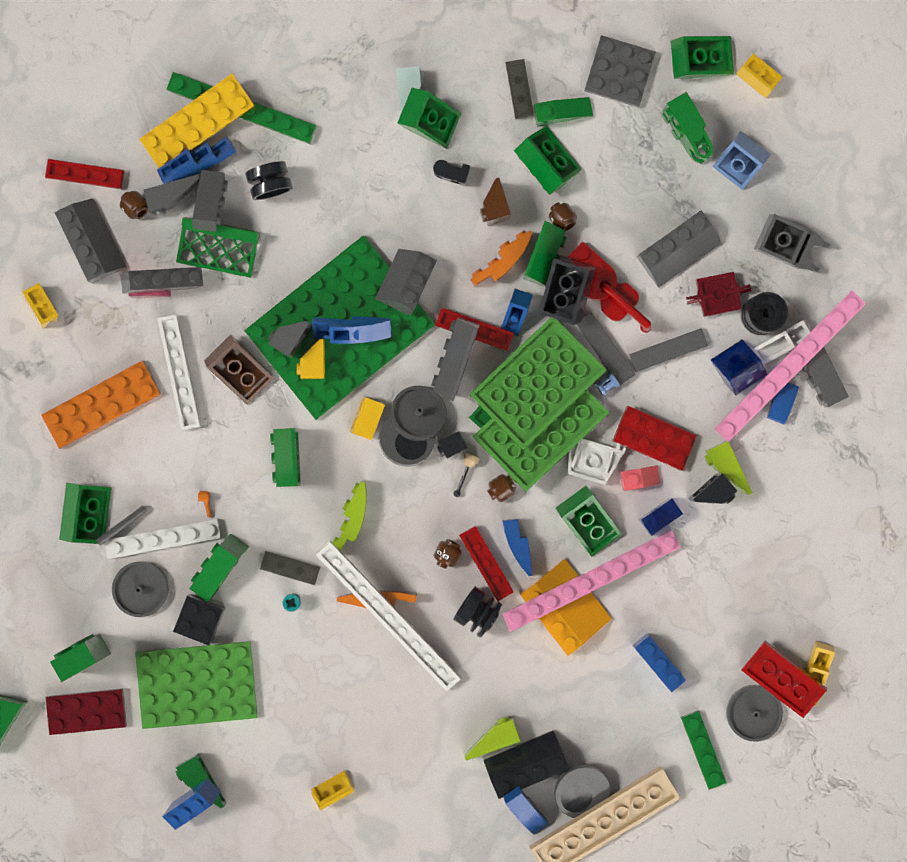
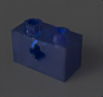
M668 498L638 520L647 533L652 536L679 518L683 513L673 498Z

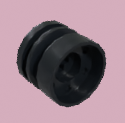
M762 292L748 299L741 310V321L744 327L755 335H766L780 329L788 317V307L785 300L773 292ZM761 311L764 312V313H763L764 318H762V319L760 318L761 314L759 313V312H761Z
M474 586L458 609L453 620L463 627L469 621L473 622L470 631L473 632L479 626L480 628L476 635L481 638L497 620L502 603L498 601L492 608L491 605L494 598L491 597L486 603L483 602L485 592Z

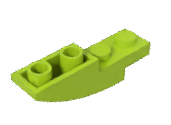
M361 481L360 484L356 482L351 491L354 494L351 501L347 499L342 508L345 510L343 515L350 519L349 521L344 520L340 527V530L343 532L339 538L335 537L333 543L340 551H342L347 540L355 542L361 530L367 504L366 482Z

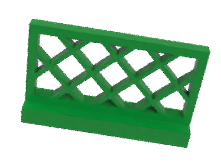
M182 218V230L176 263L249 278L252 277L261 232L224 224L217 225L216 232L193 229L192 218ZM186 230L194 231L198 238L189 243L185 238ZM207 234L213 235L217 241L210 247L202 239ZM226 238L232 239L236 245L226 251L221 243ZM200 240L205 250L197 255L191 245ZM244 242L253 243L252 251L245 255L240 245ZM219 244L224 254L215 258L210 249ZM188 247L195 256L189 261L181 259L182 252ZM238 248L243 257L234 262L229 252ZM205 252H208L214 260L208 265L203 264L199 258ZM225 255L232 263L228 268H222L218 262ZM245 259L249 264L248 273L240 271L236 264Z

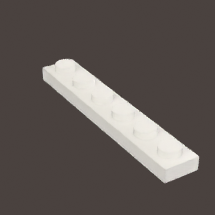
M175 314L157 318L181 431L201 427L178 317Z
M215 519L109 539L105 542L107 559L222 537L219 521Z

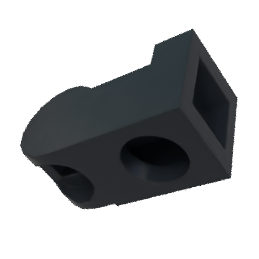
M445 160L435 162L433 172L436 177L465 186L470 165L463 163L462 168L449 165Z

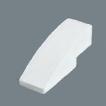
M803 319L752 350L762 366L796 347L812 330L806 320Z

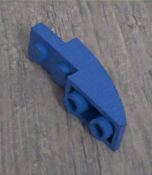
M353 316L352 320L314 317L312 320L313 338L330 339V343H364L392 336L391 319Z

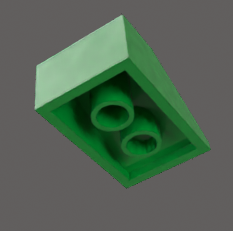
M682 36L670 41L674 79H693L734 74L731 36Z
M411 88L397 123L405 129L447 149L461 113L429 91Z
M587 486L581 488L555 508L591 557L622 535Z

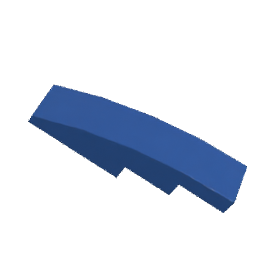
M226 136L212 147L207 142L193 153L186 149L157 169V172L164 184L180 180L220 163L236 153V150L231 140Z

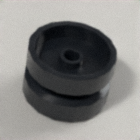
M285 161L263 164L245 173L248 184L254 185L250 189L253 200L276 197L293 189L291 179L284 177L288 173Z

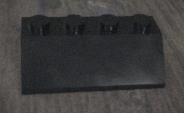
M554 730L483 760L498 799L503 798V796L518 786L524 789L570 769Z

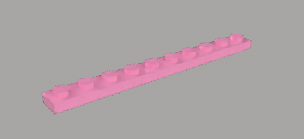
M851 290L719 423L715 430L726 441H730L866 303Z
M671 530L503 613L502 616L509 631L512 632L680 548V545Z

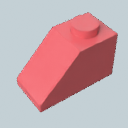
M657 465L619 472L623 491L660 484Z

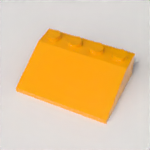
M564 558L524 589L520 595L527 602L578 577V575ZM590 592L538 619L566 655L569 656L612 618Z

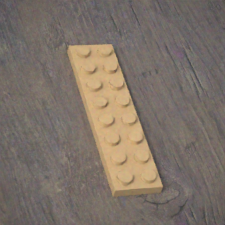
M659 766L529 846L530 850L538 862H577L677 801L680 797L662 767Z

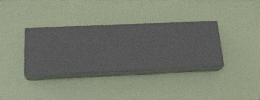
M592 312L576 324L620 385L636 375Z
M702 328L631 353L629 356L635 372L707 347L708 345Z

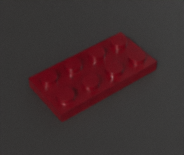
M123 688L45 697L49 735L127 727Z

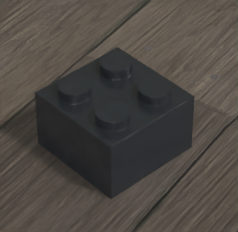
M189 594L186 596L173 632L209 646L213 642L225 607Z

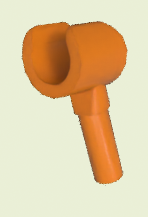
M200 491L198 493V501L204 502L207 517H212L209 503L210 493L208 491Z

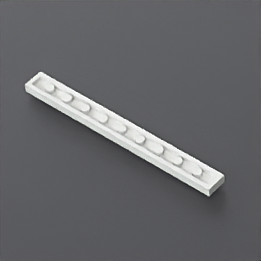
M331 540L316 552V556L446 691L461 679V676Z

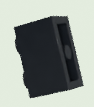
M459 431L438 441L440 445L437 446L441 457L446 456L447 459L467 449Z

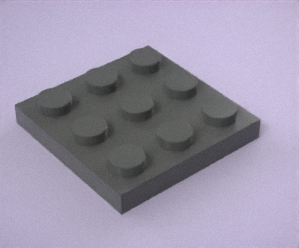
M601 35L584 92L639 108L656 51Z

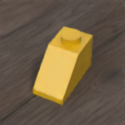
M319 339L300 359V363H297V375H300L301 379H325L324 339Z

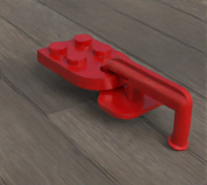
M582 241L568 258L597 267L588 298L601 301V311L610 320L618 322L629 314L640 324L641 331L648 333L651 330V322L635 308L639 301L638 292L628 283H617V276L613 268Z

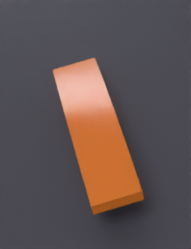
M378 590L393 606H395L396 599L412 603L416 601L417 594ZM353 593L338 596L336 600L337 602L366 608Z

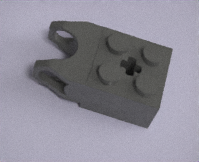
M769 214L754 250L794 268L818 272L820 268L816 267L809 260V250L814 246L829 248L831 244L824 241L817 233L776 214ZM783 235L784 242L779 243L778 238Z

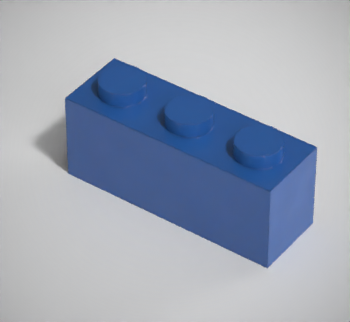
M645 634L632 645L671 693L686 681L648 634Z
M207 778L173 801L162 817L176 830L211 807L220 791Z

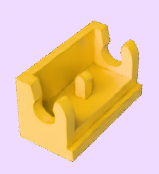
M754 53L736 73L738 77L764 98L769 95L783 78Z
M40 283L22 291L23 297L42 329L51 321L55 322L59 315Z
M363 396L350 432L372 441L385 404Z
M344 770L311 788V794L321 811L353 793L355 788Z

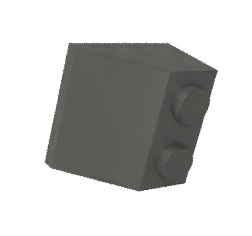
M304 321L279 327L277 331L274 329L268 338L270 340L269 345L292 358L312 325Z

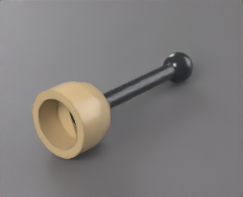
M465 452L463 462L466 468L457 490L453 492L455 497L461 495L460 490L470 467L477 465L480 459L479 456Z

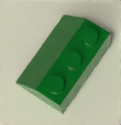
M548 126L527 137L514 150L518 158L526 165L531 174L539 181L549 195L560 189L582 171V168Z
M544 221L524 274V280L543 287L545 286L553 259L560 256L557 254L559 247L563 248L567 237L564 236V230L550 222Z
M298 428L273 429V433L270 434L271 445H274V453H271L272 464H275V472H272L273 483H276V487L301 486Z
M66 482L59 540L71 543L98 544L96 539L106 533L111 487Z

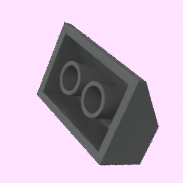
M398 249L375 299L410 316L419 301L437 260L419 251Z

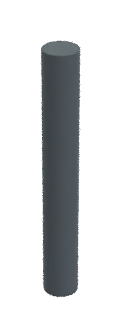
M142 505L96 539V541L101 546L146 513L147 510Z

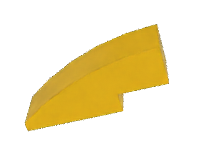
M815 641L805 669L807 673L823 685H825L830 673L829 667L835 655L834 646Z

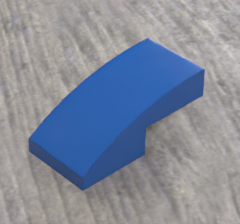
M788 382L775 395L768 411V419L785 425L799 386Z

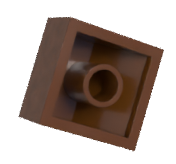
M500 178L494 180L480 209L482 221L487 222L488 226L509 220L511 216Z

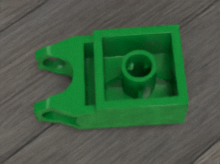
M686 91L666 103L662 110V117L667 124L670 123L673 128L671 131L674 138L680 140L691 159L701 164L713 154V146L704 130L706 123ZM698 148H702L705 151V155L700 154Z

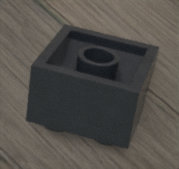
M716 473L688 499L692 502L728 504L736 497L734 494L737 492V489L722 473Z

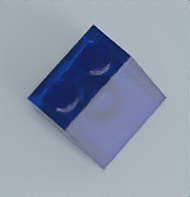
M743 339L711 359L713 366L735 396L768 375L762 360Z

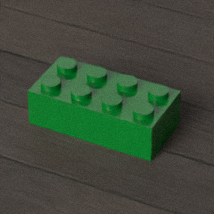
M91 634L53 655L55 659L50 661L62 683L111 655V652L100 634L97 636Z

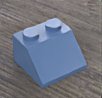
M740 131L713 165V168L743 190L771 154Z

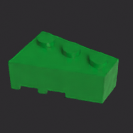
M232 534L221 544L216 543L210 551L213 555L210 559L207 557L201 564L203 569L200 573L197 571L192 577L191 581L193 584L189 589L208 602L216 594L249 546Z

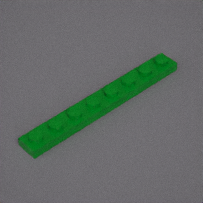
M173 72L166 90L187 99L195 100L212 88V86ZM253 102L255 105L253 108L239 117L309 145L316 130V125Z

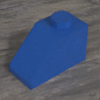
M514 289L501 329L513 332V335H519L533 294Z

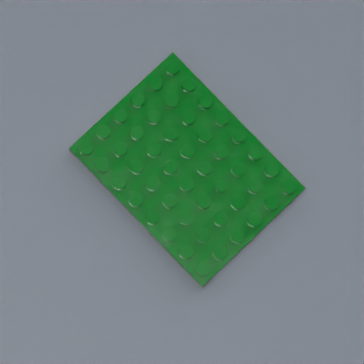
M364 235L244 330L315 420L320 418L435 326L434 322L418 303L409 316L375 299L390 267ZM353 316L391 319L392 336L390 338L351 344L330 343V339H324L325 379H301L300 375H297V363H300V359L319 339H323L313 338L312 327L292 358L269 345L270 340L268 338L274 329L277 331L279 327L304 321L312 325L314 317L352 320Z

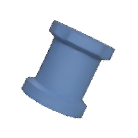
M611 372L600 382L594 383L604 397L615 386H620Z

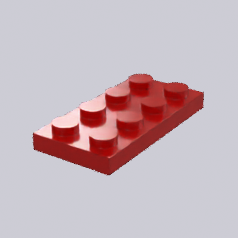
M626 406L612 441L679 471H683L697 435L633 407Z
M766 640L741 669V671L802 718L807 715L828 689Z

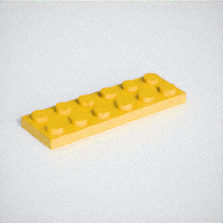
M231 73L139 140L158 168H160L186 149L192 151L255 105L235 75Z

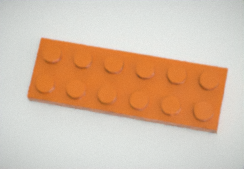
M140 361L45 412L41 416L58 448L61 449L156 398L161 393L144 361Z

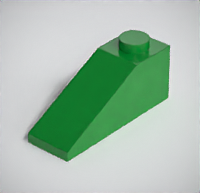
M590 97L551 100L535 103L533 107L537 127L593 116Z
M199 753L178 764L176 767L178 779L191 789L207 778L217 787ZM221 792L213 803L219 808H223L226 805Z

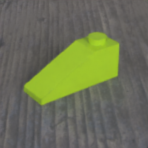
M729 441L722 442L705 450L706 455L704 458L708 466L712 465L713 469L718 473H722L746 495L753 494Z
M504 716L497 719V722L465 753V760L467 761L521 742L513 718Z

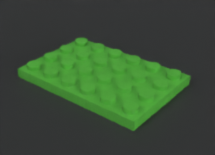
M550 317L470 393V397L524 450L606 372V369L557 319Z
M586 390L524 450L492 418L473 435V438L527 492L609 414V411Z
M251 641L135 652L142 729L254 719L258 717Z

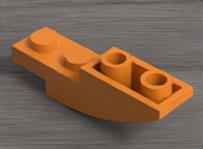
M523 230L515 236L516 240L511 243L507 241L499 246L501 250L498 251V255L501 259L495 258L488 263V268L483 271L480 268L472 273L473 277L470 281L473 286H477L489 277L495 283L509 272L528 246L532 236L531 230L528 232Z

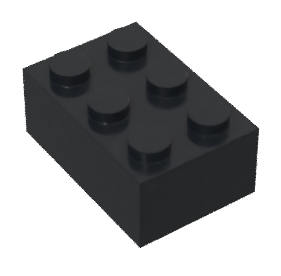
M562 255L555 257L539 313L571 325L581 322L597 267Z

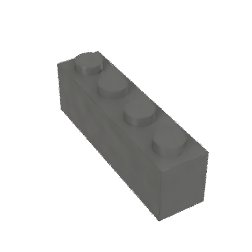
M201 267L136 270L120 274L122 294L188 290L204 286Z

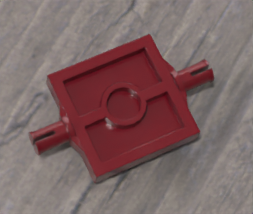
M734 272L696 279L697 295L686 297V300H690L687 301V305L699 303L703 317L741 310L740 295L752 290L750 284L739 286Z

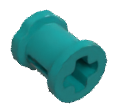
M292 593L283 599L282 604L286 611L294 612L300 607L301 600L297 594ZM292 598H294V603L297 605H293L292 607H290L289 601L287 600H291Z

